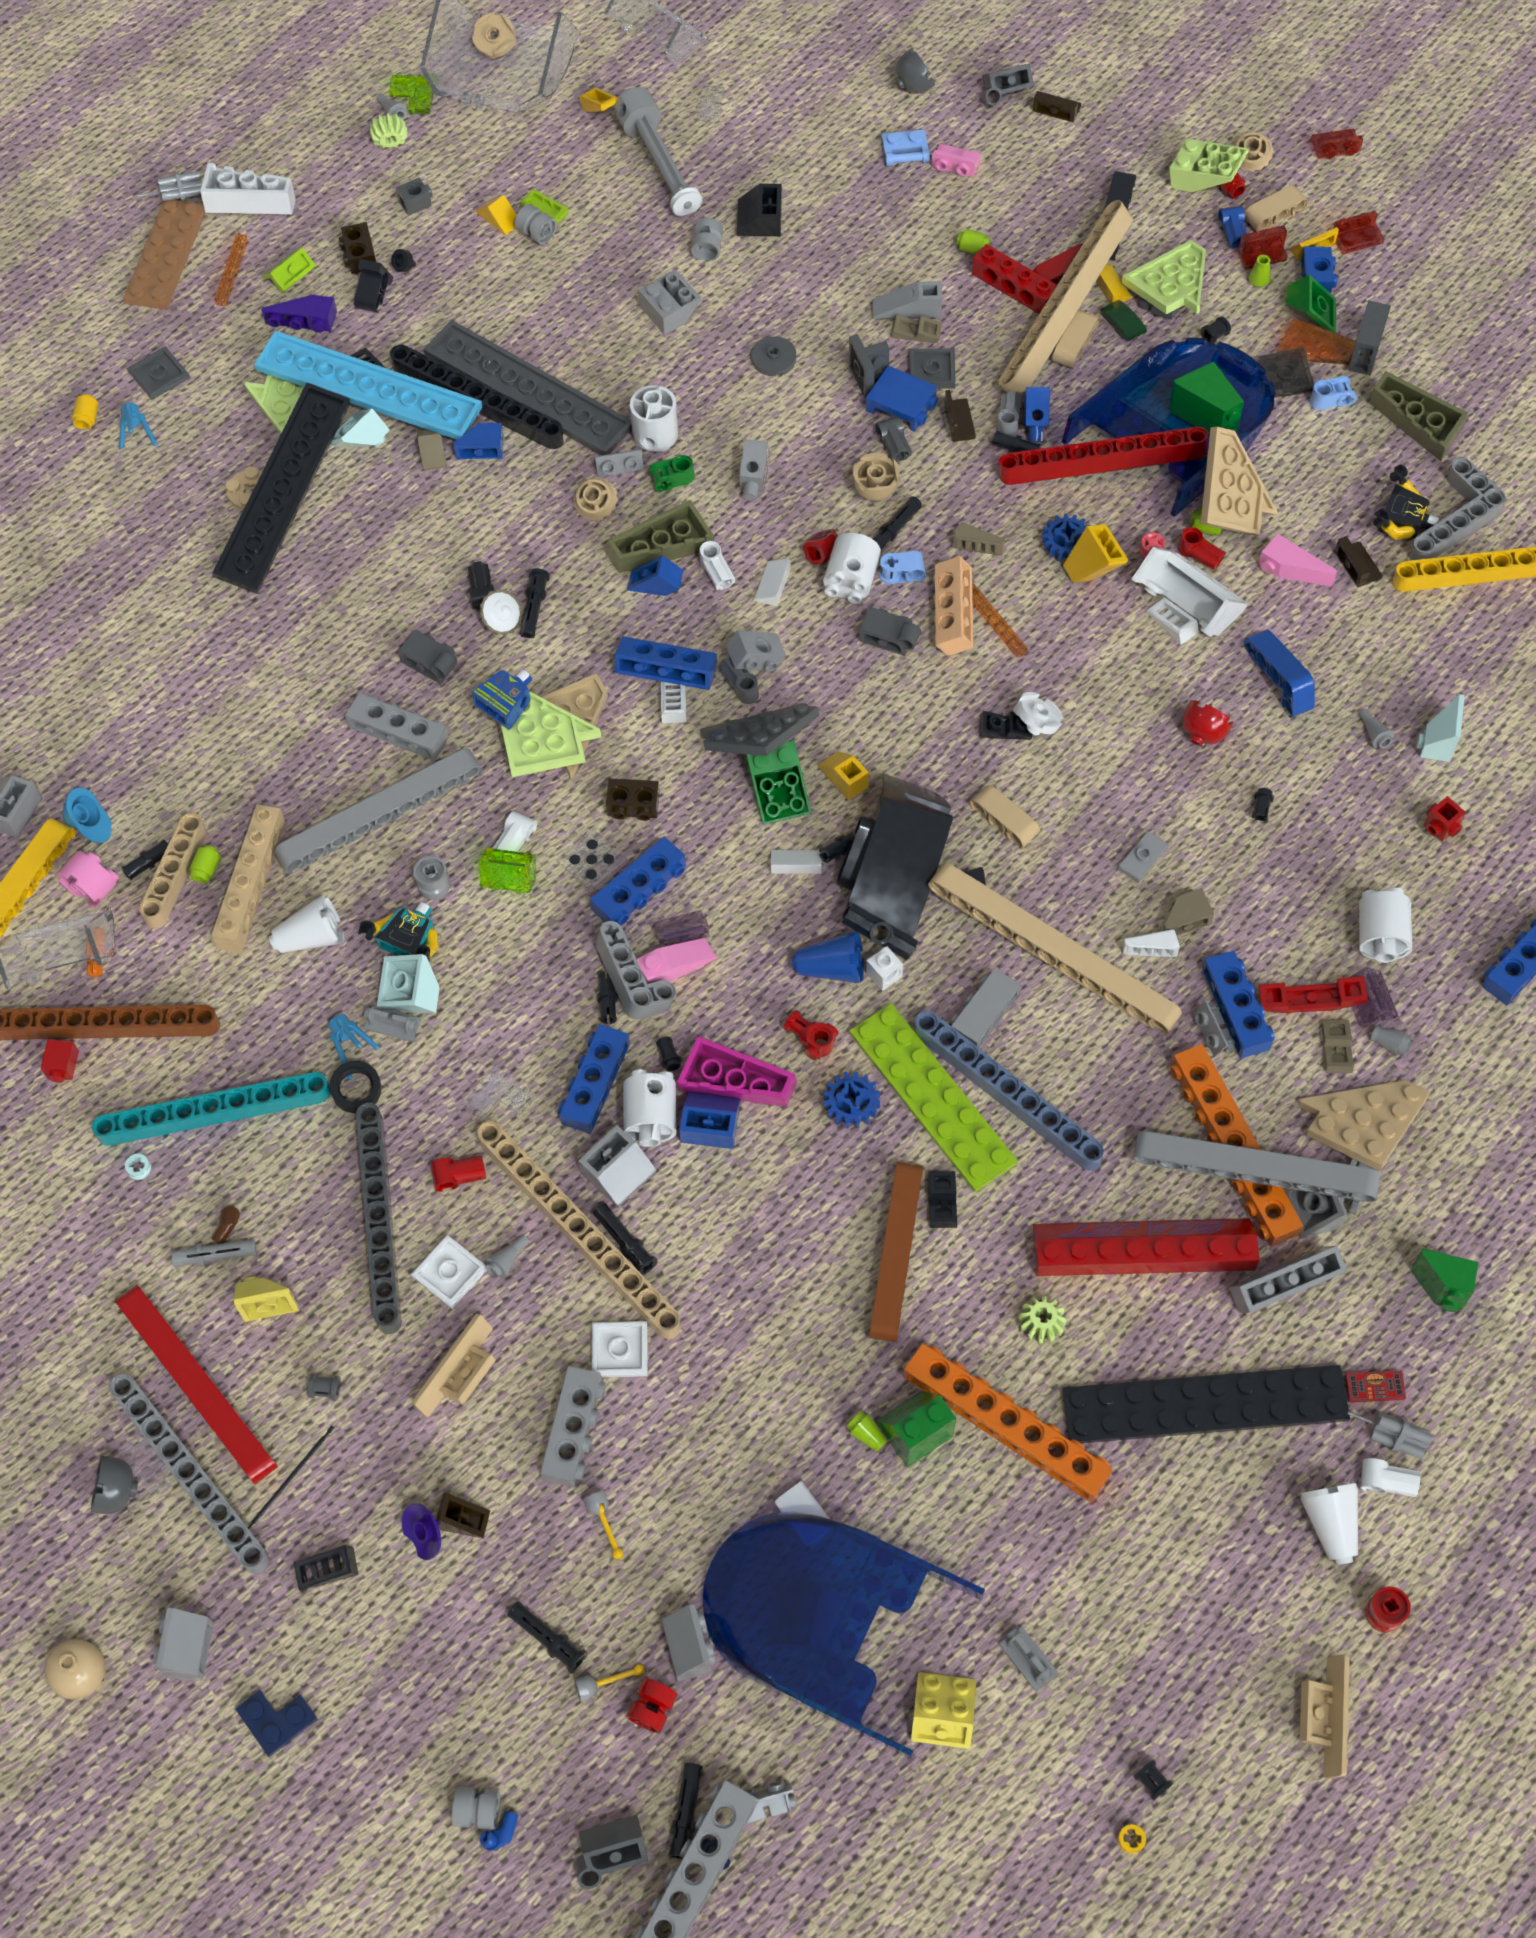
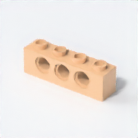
M957 556L935 564V575L933 576L935 584L934 623L936 625L934 642L936 647L941 649L946 655H954L973 648L972 567L961 556Z

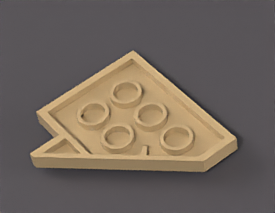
M1211 427L1201 524L1248 535H1260L1262 514L1277 515V510L1236 432L1221 427Z
M595 673L541 698L596 726L608 694L598 674ZM590 740L581 741L584 753ZM580 764L565 766L571 779L575 777Z
M1407 1080L1302 1098L1299 1107L1317 1116L1308 1128V1137L1380 1172L1427 1101L1430 1091Z

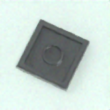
M166 346L127 368L128 373L151 400L190 379L189 373Z
M909 349V374L937 386V389H955V349Z

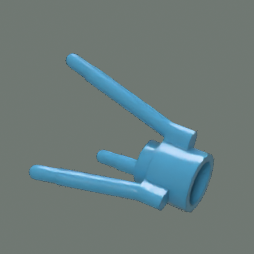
M135 403L124 404L121 407L122 418L119 419V448H124L126 426H128V432L133 433V427L138 426L139 422L142 423L153 446H157L155 437L146 422L145 414L140 413L138 405Z
M339 1014L330 1020L328 1027L332 1033L329 1037L334 1042L342 1064L346 1063L347 1060L340 1040H351L357 1048H360L361 1043L355 1037V1033L374 1049H379V1045L365 1034L354 1021L350 1022L345 1014ZM352 1074L347 1076L348 1080H352Z

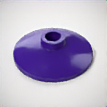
M414 1503L407 1506L402 1516L403 1534L414 1543L419 1558L423 1560L435 1558L441 1548V1534L435 1517L422 1504Z

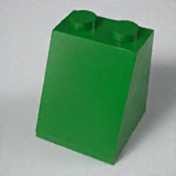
M1212 362L1173 381L1168 409L1171 413L1195 427L1206 429L1210 435L1211 427H1221L1236 432L1244 401L1217 365Z
M920 1391L877 1419L875 1423L904 1464L909 1467L954 1436L956 1416L939 1394Z

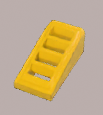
M595 87L580 95L579 99L585 112L604 111L615 105L618 97Z

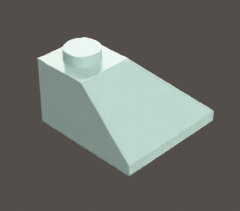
M373 409L353 413L338 428L330 446L369 447L374 445L377 447L385 441L386 438L384 436L390 430Z
M1459 694L1426 725L1423 734L1419 733L1416 748L1421 749L1420 757L1446 762L1451 761L1461 736L1465 695Z
M426 955L384 957L377 1007L404 1012L436 1013L440 987Z

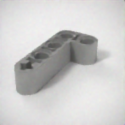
M614 921L603 923L595 944L626 1014L630 1018L637 1020L666 1012L676 996L675 986L666 980L647 984L622 927Z

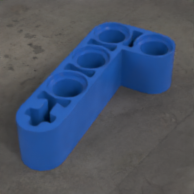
M1269 629L1246 637L1244 639L1245 649L1252 660L1281 690L1282 707H1286L1290 713L1289 718L1312 710L1315 706V684L1310 672Z

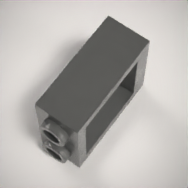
M1368 300L1348 371L1371 376L1391 305Z

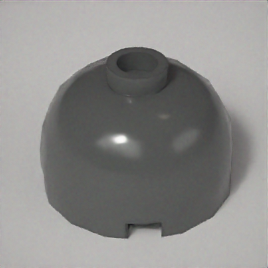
M913 48L906 51L899 58L896 64L898 76L895 80L901 90L906 88L910 93L919 94L935 85L933 78H928L927 74L929 71Z
M101 1456L96 1473L95 1489L92 1495L91 1512L112 1514L122 1510L127 1505L130 1497L135 1498L138 1481L133 1480V1472L129 1464L115 1457Z

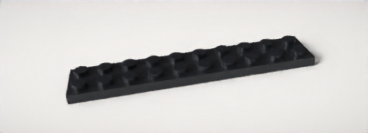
M308 382L306 383L212 572L214 578L258 594L327 453L332 439L350 405L349 398Z
M1341 1365L1062 1388L1068 1439H1074L1080 1443L1347 1422L1350 1420V1415L1347 1414L1349 1408Z

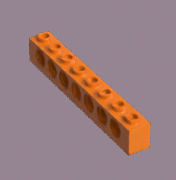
M1203 1044L1175 1054L1170 1066V1072L1175 1081L1179 1080L1183 1086L1182 1093L1186 1102L1193 1104L1196 1110L1194 1115L1198 1124L1205 1126L1208 1132V1142L1226 1145L1229 1142H1234L1239 1147L1261 1150ZM1191 1075H1197L1202 1080L1196 1081L1191 1078ZM1209 1097L1214 1100V1103H1207L1203 1098ZM1215 1120H1223L1227 1125H1218ZM1232 1179V1186L1235 1192L1242 1194L1246 1201L1244 1206L1247 1214L1251 1218L1254 1217L1259 1225L1257 1226V1231L1263 1241L1267 1240L1270 1247L1300 1235L1304 1226L1282 1187ZM1253 1188H1260L1265 1194L1258 1195L1253 1191ZM1266 1211L1276 1213L1278 1218H1270L1267 1216Z
M923 1343L904 1368L903 1378L925 1392L939 1394L951 1410L1090 1503H1093L1113 1470L1104 1458L1098 1455L1092 1456L1085 1451V1447L1080 1442L1074 1439L1068 1440L1061 1435V1431L1056 1426L1050 1423L1046 1425L1038 1420L1037 1415L1030 1409H1021L1014 1404V1400L1009 1395L1003 1392L997 1393L990 1388V1384L985 1379L979 1376L975 1378L967 1373V1369L959 1362H950L943 1357L944 1354L938 1348L932 1345L928 1347ZM934 1369H939L944 1372L945 1376L934 1378L930 1372ZM956 1385H964L967 1387L968 1392L958 1394L953 1388ZM981 1400H986L992 1407L988 1410H983L978 1407L977 1403ZM1003 1416H1010L1015 1420V1424L1005 1425L1001 1422V1418ZM1032 1431L1039 1436V1439L1032 1442L1027 1440L1024 1434ZM1056 1447L1062 1451L1063 1455L1056 1458L1051 1456L1048 1450ZM1081 1463L1086 1467L1087 1472L1083 1474L1077 1473L1072 1465Z

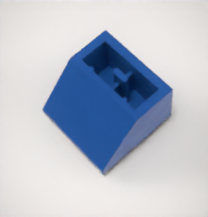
M689 1092L683 1106L679 1130L681 1143L734 1149L741 1098Z

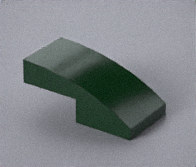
M1120 300L1100 309L1104 319L1112 323L1116 333L1127 341L1147 332V328L1139 317Z

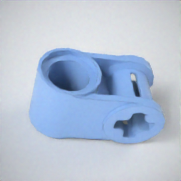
M1339 376L1337 378L1317 381L1314 384L1309 402L1313 408L1318 410L1337 406L1342 407L1353 404L1357 399V394L1350 387L1351 381L1349 377Z
M919 551L887 553L880 560L881 570L879 571V578L884 583L914 582L913 580L918 582L926 577L923 556Z

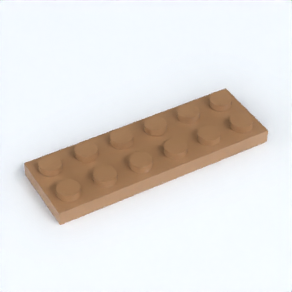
M178 200L162 202L123 300L125 304L168 310L206 214L203 204Z

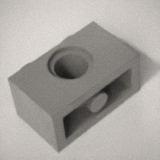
M737 630L725 645L735 669L770 672L776 670L786 658L777 633Z

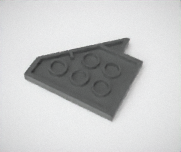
M800 703L791 707L767 711L758 715L701 728L700 733L701 738L706 739L703 741L706 751L767 756L820 715L817 706H808L806 703Z

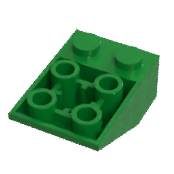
M795 741L783 743L767 756L743 754L763 825L812 814Z

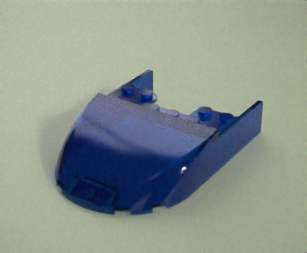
M1186 338L1182 342L1170 340L1151 349L1068 416L1061 442L1066 445L1090 425H1096L1114 438L1195 427L1171 413L1168 409L1173 381L1214 362L1244 401L1236 434L1247 453L1273 411L1276 395L1273 382L1269 381L1265 376L1266 370L1254 358L1236 347L1220 341L1218 345L1207 343L1205 338ZM1208 434V448H1209V439H1210V435H1209V434ZM1208 453L1200 459L1169 463L1168 472L1184 483L1178 489L1170 513L1173 517L1177 516L1204 492Z
M794 1511L777 1512L758 1517L741 1526L718 1549L711 1561L704 1582L703 1613L708 1633L717 1651L742 1676L912 1760L914 1756L913 1750L862 1725L861 1719L876 1688L877 1680L872 1669L855 1661L879 1606L898 1614L910 1610L926 1575L979 1600H983L985 1589L880 1540L875 1535L850 1525L815 1514Z

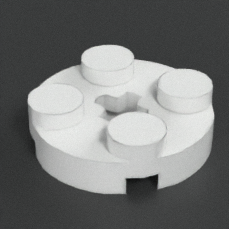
M1024 693L1013 708V711L1027 724L1028 731L1034 735L1056 733L1062 725L1060 721L1063 719L1059 708L1048 698L1045 702L1039 699L1040 694Z

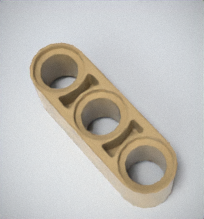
M1290 185L1249 206L1245 211V220L1257 233H1260V230L1268 229L1278 224V221L1286 220L1296 215L1295 213L1300 210L1304 211L1309 201L1294 185Z
M1078 309L1058 342L1052 361L1074 369L1075 362L1079 361L1084 353V346L1088 345L1093 337V330H1097L1100 317Z
M987 785L970 801V806L974 811L980 812L982 814L981 817L990 825H995L999 828V832L1010 842L1013 840L1018 844L1019 849H1022L1040 833L1038 824L992 785Z

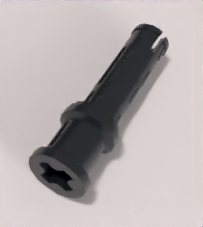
M534 568L529 571L530 582L525 590L527 603L520 631L521 637L535 638L541 602L547 595L545 588L546 583L550 580V574L540 568Z
M602 1203L593 1211L594 1217L599 1220L622 1248L621 1252L626 1259H629L642 1275L652 1270L658 1260L655 1256H651L643 1247V1241L631 1235L608 1207L607 1203Z
M519 1601L509 1610L507 1616L548 1649L547 1652L551 1658L556 1657L568 1667L567 1671L570 1674L574 1673L586 1659L588 1653L584 1649L580 1651L568 1641L569 1637L566 1634H557ZM526 1619L529 1620L533 1625H535V1626H536L539 1630H541L543 1633H541V1632L538 1631L535 1627H533L530 1623H528V1622L526 1621Z

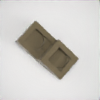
M897 314L894 319L891 337L938 343L942 322L921 316L916 321Z
M1322 1020L1326 1073H1353L1352 1035L1349 1020Z

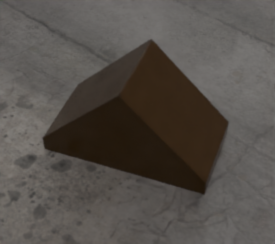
M443 1493L436 1521L442 1531L484 1538L490 1510L449 1493Z

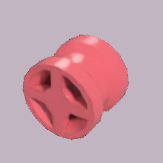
M1152 532L1143 536L1140 555L1144 560L1151 551V548L1158 547L1164 549L1165 539L1162 535Z

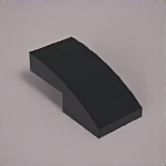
M928 1171L930 1228H957L955 1171Z

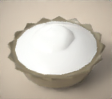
M496 589L495 591H489L488 595L483 597V602L480 604V616L482 617L483 624L487 626L489 631H493L496 635L502 634L506 636L508 633H514L515 629L520 627V622L523 620L521 615L523 609L520 607V601L516 599L515 594L509 593L507 589Z

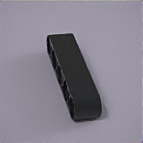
M1114 171L1105 208L1111 202L1120 200L1128 210L1133 187H1135L1136 174ZM1120 243L1116 247L1115 251L1113 252L1109 260H1116V253L1118 252Z

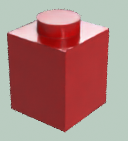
M47 1040L41 1070L48 1080L56 1083H62L64 1079L73 1080L79 1054L75 1044L70 1041Z

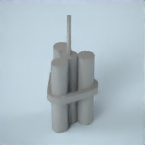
M199 171L179 174L178 172L174 173V176L157 178L160 191L137 196L141 197L160 193L164 202L175 199L182 201L186 200V197L201 195L202 182Z
M1378 1411L1374 1422L1354 1413H1347L1374 1424L1370 1440L1391 1447L1390 1450L1393 1452L1401 1451L1422 1459L1425 1449L1431 1444L1433 1435L1430 1434L1429 1430L1410 1424L1403 1417L1398 1419Z

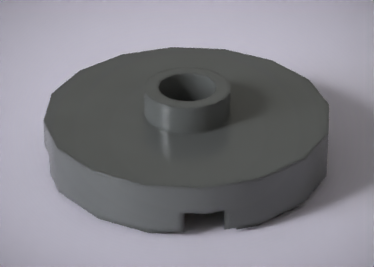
M774 336L761 339L754 345L751 351L753 366L761 374L767 376L786 374L794 368L796 363V349L794 345L782 337Z

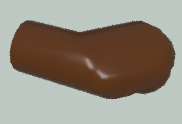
M227 1206L221 1211L219 1227L211 1238L216 1243H224L236 1226L240 1217V1212L237 1208Z

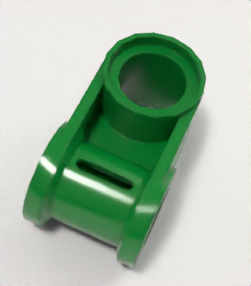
M679 455L664 461H657L648 468L650 476L654 479V489L657 492L689 484L695 478L693 460L688 455Z

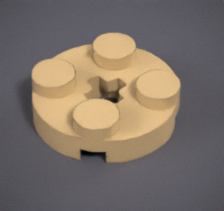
M488 13L479 18L475 23L474 35L472 37L478 51L488 58L496 59L508 53L516 44L514 26L505 15ZM491 32H499L496 39H489L491 38Z
M247 467L226 482L228 499L239 510H244L252 494L251 492H246V488H255L262 474V471L256 467Z

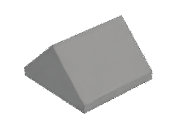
M1288 1188L1283 1189L1304 1226L1300 1233L1301 1239L1340 1229L1348 1216L1340 1197Z

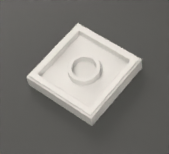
M446 1235L412 1272L411 1277L453 1309L487 1269L483 1262L449 1235Z
M647 1321L592 1322V1371L600 1372L602 1378L648 1376Z

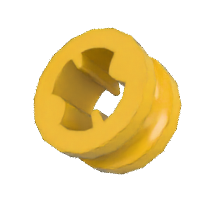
M1133 1824L1122 1828L1118 1835L1120 1848L1128 1854L1140 1852L1146 1844V1835L1143 1829ZM1127 1831H1134V1835L1140 1837V1843L1137 1842L1135 1848H1131L1129 1842H1124V1835L1126 1837L1129 1835Z

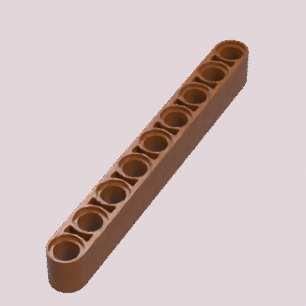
M209 1005L0 1009V1023H2L0 1026V1040L210 1036L215 1034L220 1028V1021L214 1009ZM157 1019L159 1020V1021H158L157 1023H155V1024H152V1025L150 1024V1023H151L152 1021H154V1020H157ZM180 1019H185L182 1023L176 1024ZM205 1019H211L207 1023H202ZM133 1020L130 1024L124 1025L127 1021ZM81 1021L78 1025L72 1026L75 1022ZM107 1021L105 1024L98 1026L100 1022ZM29 1022L26 1026L21 1027L22 1024ZM50 1022H54L53 1025L46 1027Z

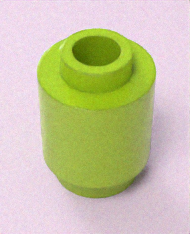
M966 228L964 232L960 231L956 245H959L960 251L976 255L986 244L990 245L991 238L986 237V234Z
M1200 506L1199 510L1194 509L1189 523L1193 524L1192 527L1210 536H1220L1222 528L1201 524L1202 507Z
M209 845L199 847L189 868V878L196 882L201 881L207 885L209 880L213 879L222 858L218 854L219 851Z

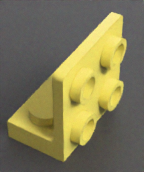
M919 1672L917 1676L911 1741L970 1749L974 1722L976 1680Z

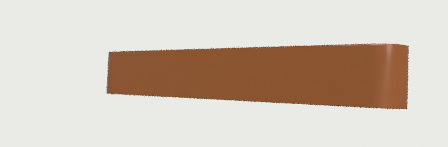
M898 1161L896 1163L869 1338L897 1342L923 1165Z

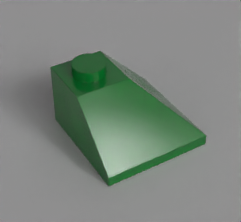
M1310 274L1288 285L1286 297L1288 307L1330 334H1336V298Z

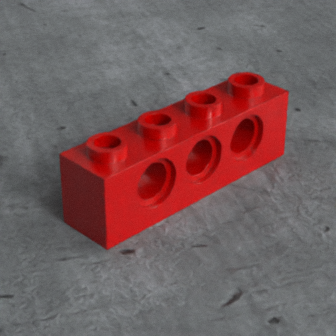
M988 244L973 257L972 275L1040 314L1057 287L1053 282Z

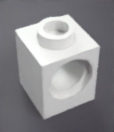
M886 946L867 960L866 973L883 991L903 977V963Z

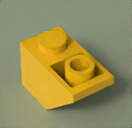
M837 751L818 764L819 769L848 801L868 788L869 772L854 755Z

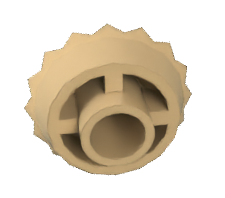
M1260 132L1242 134L1231 145L1249 149L1239 168L1252 172L1262 170L1264 166H1267L1269 160L1272 159L1274 151L1272 142Z
M599 477L588 478L586 481L581 482L580 486L576 489L573 497L574 507L577 509L578 514L584 518L603 520L604 517L610 516L611 511L616 509L615 504L618 501L616 497L617 491L607 479Z

